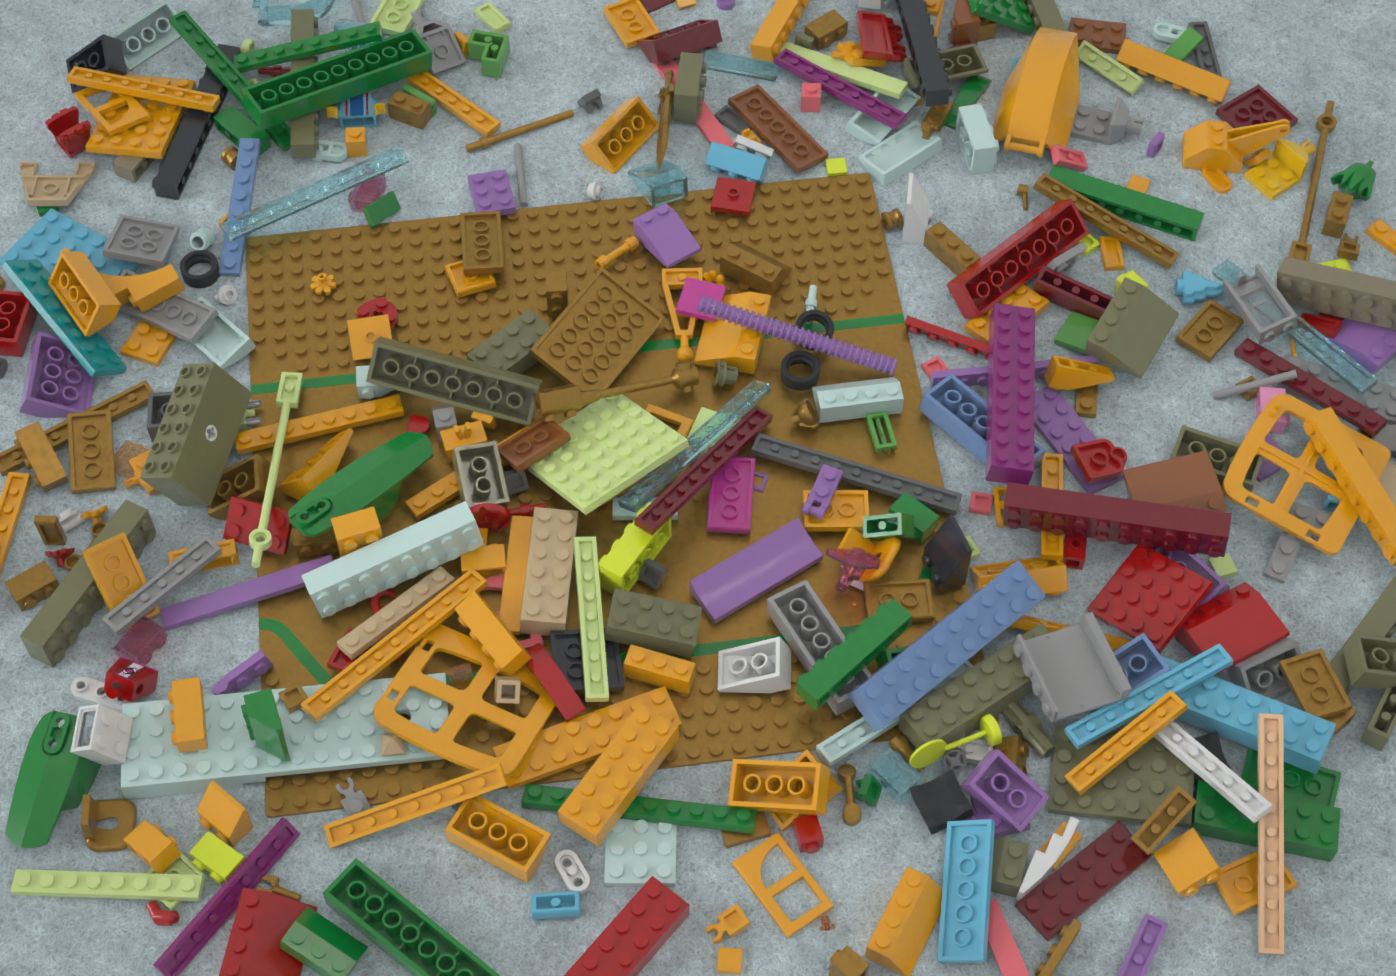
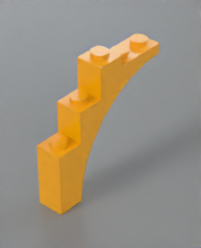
M65 248V249L61 250L60 252H62V251H69V249H68V248ZM172 264L156 271L133 276H113L98 272L121 306L130 301L134 308L138 306L142 313L186 289Z

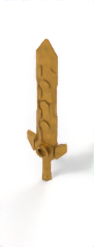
M672 70L665 72V86L660 89L658 98H660L658 107L660 121L656 165L659 168L662 165L668 146L671 106L674 102L675 84H672L674 77Z

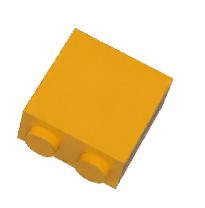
M1191 828L1153 852L1172 885L1183 898L1195 895L1199 892V888L1206 883L1212 884L1220 878L1219 875L1223 873L1207 845L1194 828Z

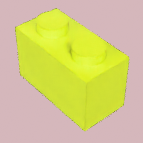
M209 831L189 852L193 860L191 862L192 865L201 872L203 870L209 872V877L218 885L225 883L245 860L243 855Z

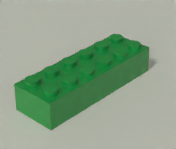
M1198 780L1193 791V798L1197 802L1192 807L1191 828H1194L1200 836L1258 847V821L1255 823L1251 821L1206 781ZM1284 797V853L1331 862L1338 851L1341 808Z

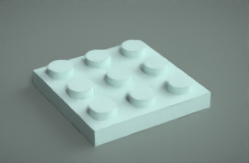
M619 819L606 836L604 886H643L651 876H654L666 887H676L677 825L662 822H646L645 820Z

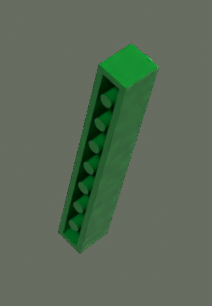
M1053 165L1049 174L1052 178L1122 219L1193 242L1196 239L1204 217V212L1057 165Z

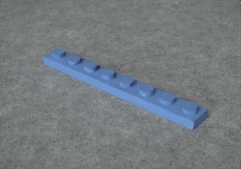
M240 138L220 262V276L240 277L261 146L260 139Z

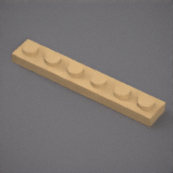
M441 566L338 640V648L353 660L455 582V578Z

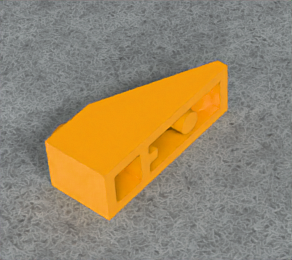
M1056 355L1052 356L1044 374L1048 387L1054 390L1062 389L1067 391L1112 382L1115 379L1108 366Z

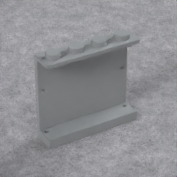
M1093 612L1084 614L1080 624L1035 638L1023 640L1021 634L1017 635L1013 645L1014 653L1017 658L1020 657L1023 663L1024 674L1030 678L1033 692L1036 696H1039L1042 702V710L1046 716H1049L1051 723L1128 699L1132 688Z

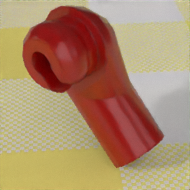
M156 900L146 905L156 925L172 926L180 919L179 913L175 910H161Z

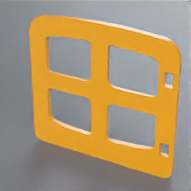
M1287 394L1276 395L1260 413L1236 452L1222 483L1223 493L1237 505L1254 512L1253 514L1298 539L1310 543L1323 553L1334 556L1340 551L1359 514L1349 502L1348 496L1338 485L1337 481L1315 468V463L1320 453L1316 450L1311 438L1298 458L1288 455L1265 441L1274 424L1284 413L1291 414L1305 422L1309 414L1319 411ZM1342 423L1373 473L1379 479L1390 459V450ZM1256 455L1285 469L1289 474L1287 481L1273 504L1243 487L1246 473ZM1306 483L1314 485L1339 500L1335 511L1320 529L1289 513V509L1298 493ZM1246 498L1258 503V506L1254 507L1245 502ZM1310 532L1319 537L1318 541L1306 536V533Z
M439 624L423 637L391 681L385 693L379 698L373 709L374 720L380 727L409 743L473 771L501 763L505 777H508L516 771L556 706L526 664L512 676L518 677L521 680V685L540 696L527 717L521 718L484 701L482 697L497 674L503 676L511 675L505 671L501 673L493 665L494 658H489L482 651L481 647L483 645L481 642L477 643L473 638ZM426 643L433 645L428 652L423 650ZM442 651L455 655L482 667L465 690H459L422 673L436 652ZM410 688L421 690L453 706V710L438 732H430L395 712V709ZM392 691L398 694L394 701L388 699ZM472 715L479 716L515 733L514 738L500 757L477 752L457 744L453 740L466 720Z

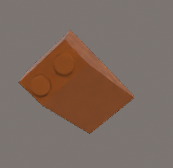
M956 0L953 19L950 20L951 33L948 34V39L954 48L973 43L977 45L981 20L978 15L972 13L968 0Z

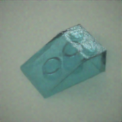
M663 160L659 168L655 161L628 170V175L652 208L688 196V178L681 168L673 163Z

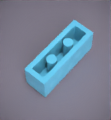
M712 141L705 164L710 166L709 170L718 173L724 170L728 172V176L738 179L740 175L746 177L745 181H752L757 184V181L763 183L770 160Z

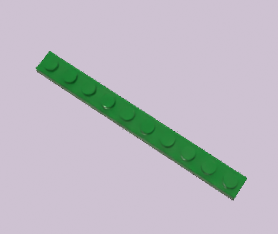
M185 10L169 17V23L243 106L242 88L251 86L248 80ZM285 122L264 129L283 152L291 148V129Z
M526 784L521 805L522 808L558 812L574 789ZM636 796L620 819L645 820L646 822H662L672 825L754 834L757 810Z

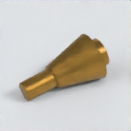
M897 735L889 742L891 747L888 751L905 762L910 763L909 759L914 750L905 735L902 737ZM923 767V768H914V769H915L918 773H920V772H922L926 767Z

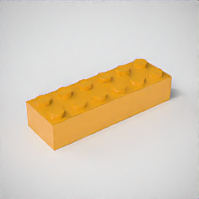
M640 703L558 810L560 823L599 847L680 739L678 726Z

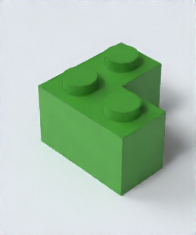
M472 29L467 42L469 59L481 61L482 75L501 78L510 53L509 35Z

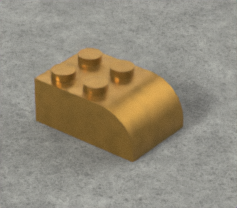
M255 454L224 469L212 504L207 506L208 515L216 519L227 520L232 496L263 503L271 462ZM274 491L273 501L276 500L275 491Z

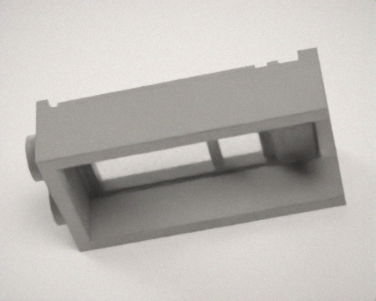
M1260 264L1255 266V275L1246 278L1247 276L1244 272L1240 273L1237 276L1236 284L1231 285L1227 279L1223 280L1222 292L1228 297L1252 331L1259 345L1264 342H1270L1284 333H1290L1297 327V315Z

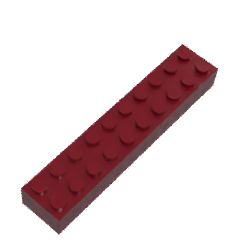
M1008 482L1004 500L1003 525L1012 529L1024 528L1033 532L1046 531L1054 535L1066 534L1073 535L1076 538H1094L1101 542L1115 541L1122 545L1136 544L1144 548L1157 547L1166 551L1178 550L1185 551L1187 554L1199 553L1217 558L1225 556L1232 513Z

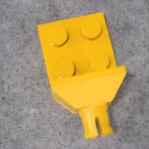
M1280 138L1276 142L1273 154L1245 172L1244 178L1272 201L1302 181L1308 164V157L1315 153L1316 148L1313 143L1310 144L1311 141L1309 140L1304 141L1298 146L1293 141Z

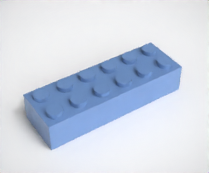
M951 373L924 393L919 410L986 465L987 402ZM1035 441L1034 470L1041 465L1046 451Z

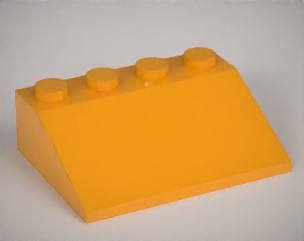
M756 292L724 295V304L730 303L732 307L736 305L738 309L742 307L744 311L748 309L749 312L754 311L757 315L760 313L761 316L764 317L766 315L769 318L771 295ZM722 318L716 319L715 323L705 320L694 364L714 367L716 360L720 362L726 361L728 366L738 367V372L755 375L765 332L759 333V330L753 331L752 328L747 329L746 326L740 327V324L734 325V322L728 323V320L722 321Z

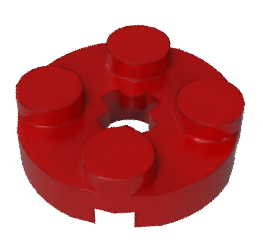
M378 297L357 308V319L388 314L391 332L395 329V324L398 321V312L396 307L387 301L386 298Z

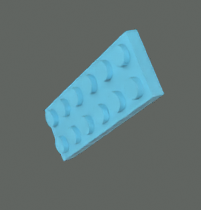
M992 819L947 821L937 961L941 964L987 962L995 822Z

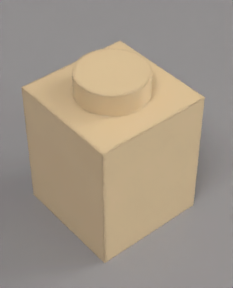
M495 676L494 700L496 703L519 704L521 680L518 677Z

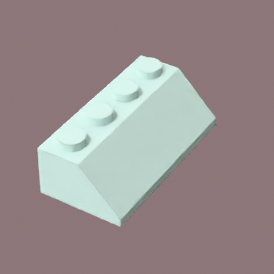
M168 0L158 3L110 35V37L121 40L125 65L128 70H131L180 37V34L169 23V17L177 13Z
M895 377L812 387L819 423L866 418V414L887 411L888 415L902 413L904 397L900 381Z

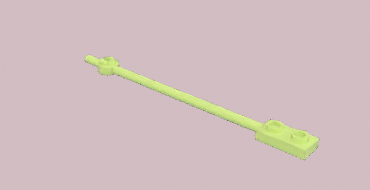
M281 373L276 407H281L282 409L258 529L253 530L249 534V544L254 549L251 561L253 568L260 567L263 551L272 545V536L267 527L290 408L298 409L303 373Z

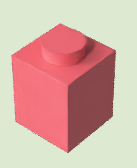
M802 83L801 112L820 113L821 83Z

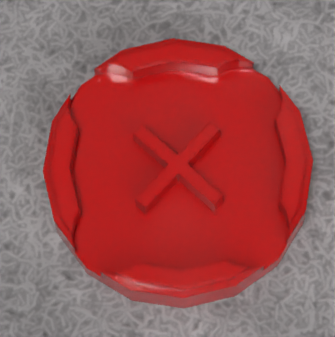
M481 503L469 508L478 528H488V532H492V529L501 531L510 524V512L501 505Z

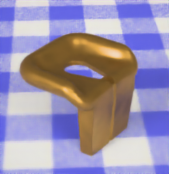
M90 794L83 795L81 829L87 847L94 852L121 851L128 848L123 839L136 828L137 809L135 804L125 798L94 800ZM108 818L118 819V825L114 829L97 828V822Z

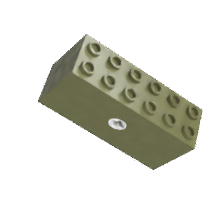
M216 363L183 364L140 478L180 506H211L252 392Z

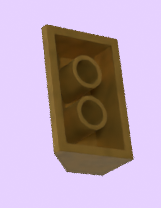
M730 243L720 256V272L763 294L771 295V297L792 271L791 267L743 243Z

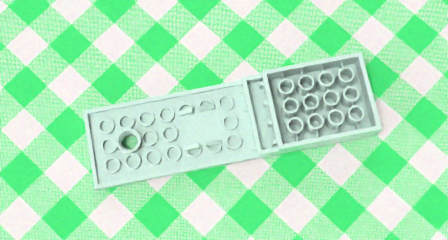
M445 673L426 674L446 684ZM394 678L369 680L317 723L301 708L289 714L278 695L279 692L287 688L272 689L291 760L287 762L259 749L256 740L250 739L241 705H245L243 695L258 691L204 696L208 749L180 753L177 745L172 744L171 731H175V725H171L170 711L173 710V704L169 703V699L122 704V714L133 718L125 763H121V790L125 799L205 792L212 781L222 789L244 787L245 783L265 782L266 777L442 760L443 758L419 748L406 740L405 755H381V734L391 732L380 727L375 722L373 709ZM325 684L302 686L309 698ZM410 688L395 709L396 713L409 715L411 717L409 721L433 733L438 732L449 716L447 702L416 688ZM392 691L388 699L394 701L398 694Z

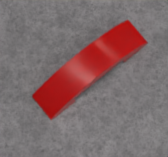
M538 642L526 651L532 658L526 665L553 700L565 721L569 722L586 711L576 692L542 645Z

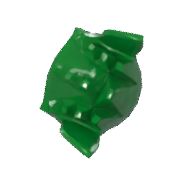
M1369 160L1366 164L1353 163L1344 171H1340L1330 178L1332 185L1338 184L1343 193L1353 195V199H1362L1366 202L1371 196L1376 172L1373 169L1375 162Z

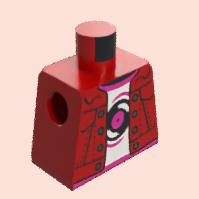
M120 657L106 673L104 691L111 699L118 697L134 702L156 690L159 671Z

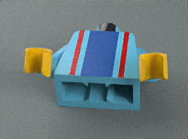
M369 92L339 102L336 106L326 107V118L338 119L339 117L341 129L378 127L376 116L387 114L385 103H379L376 99H373Z

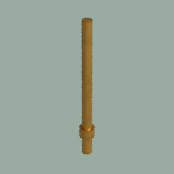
M571 109L490 137H481L478 141L465 145L466 150L470 152L479 148H488L491 144L574 117V112Z

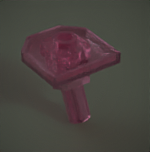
M862 548L826 550V556L841 563L840 571L842 576L835 586V590L841 594L846 593L852 581H859L866 569H879L881 564L880 558L866 552Z

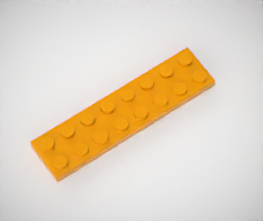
M666 687L654 689L576 717L569 722L565 721L541 730L516 771L506 777L508 790L599 758L640 703L674 723L679 729L682 728V723ZM511 741L493 747L495 757L502 756Z

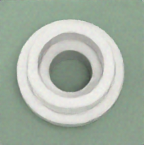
M594 181L588 185L587 195L593 201H598L603 196L604 188L599 181Z

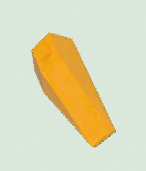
M350 428L335 435L320 448V453L308 458L304 462L306 466L298 471L294 470L277 489L300 500L323 481L334 475L353 434V430Z

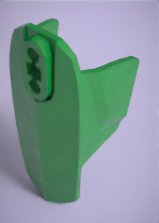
M55 710L43 715L30 737L14 789L5 831L7 838L20 848H36L48 844L61 811L79 807L83 800V795L89 793L102 765L70 752L77 715ZM64 719V724L59 728V722ZM84 723L78 747L89 746L90 743L85 739ZM57 742V746L51 749L52 744Z

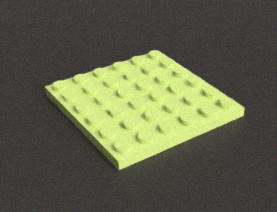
M622 394L602 398L597 402L589 404L579 411L576 416L570 417L561 424H558L570 434L571 440L529 466L527 470L587 515L689 447L688 439Z

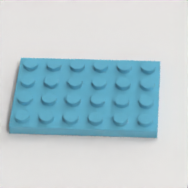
M52 208L0 258L1 266H3L5 261L38 259L50 274H52L61 254L60 251L68 248L69 251H83L97 272L107 275L120 276L125 269L135 272L142 264L103 257L102 250L108 238Z

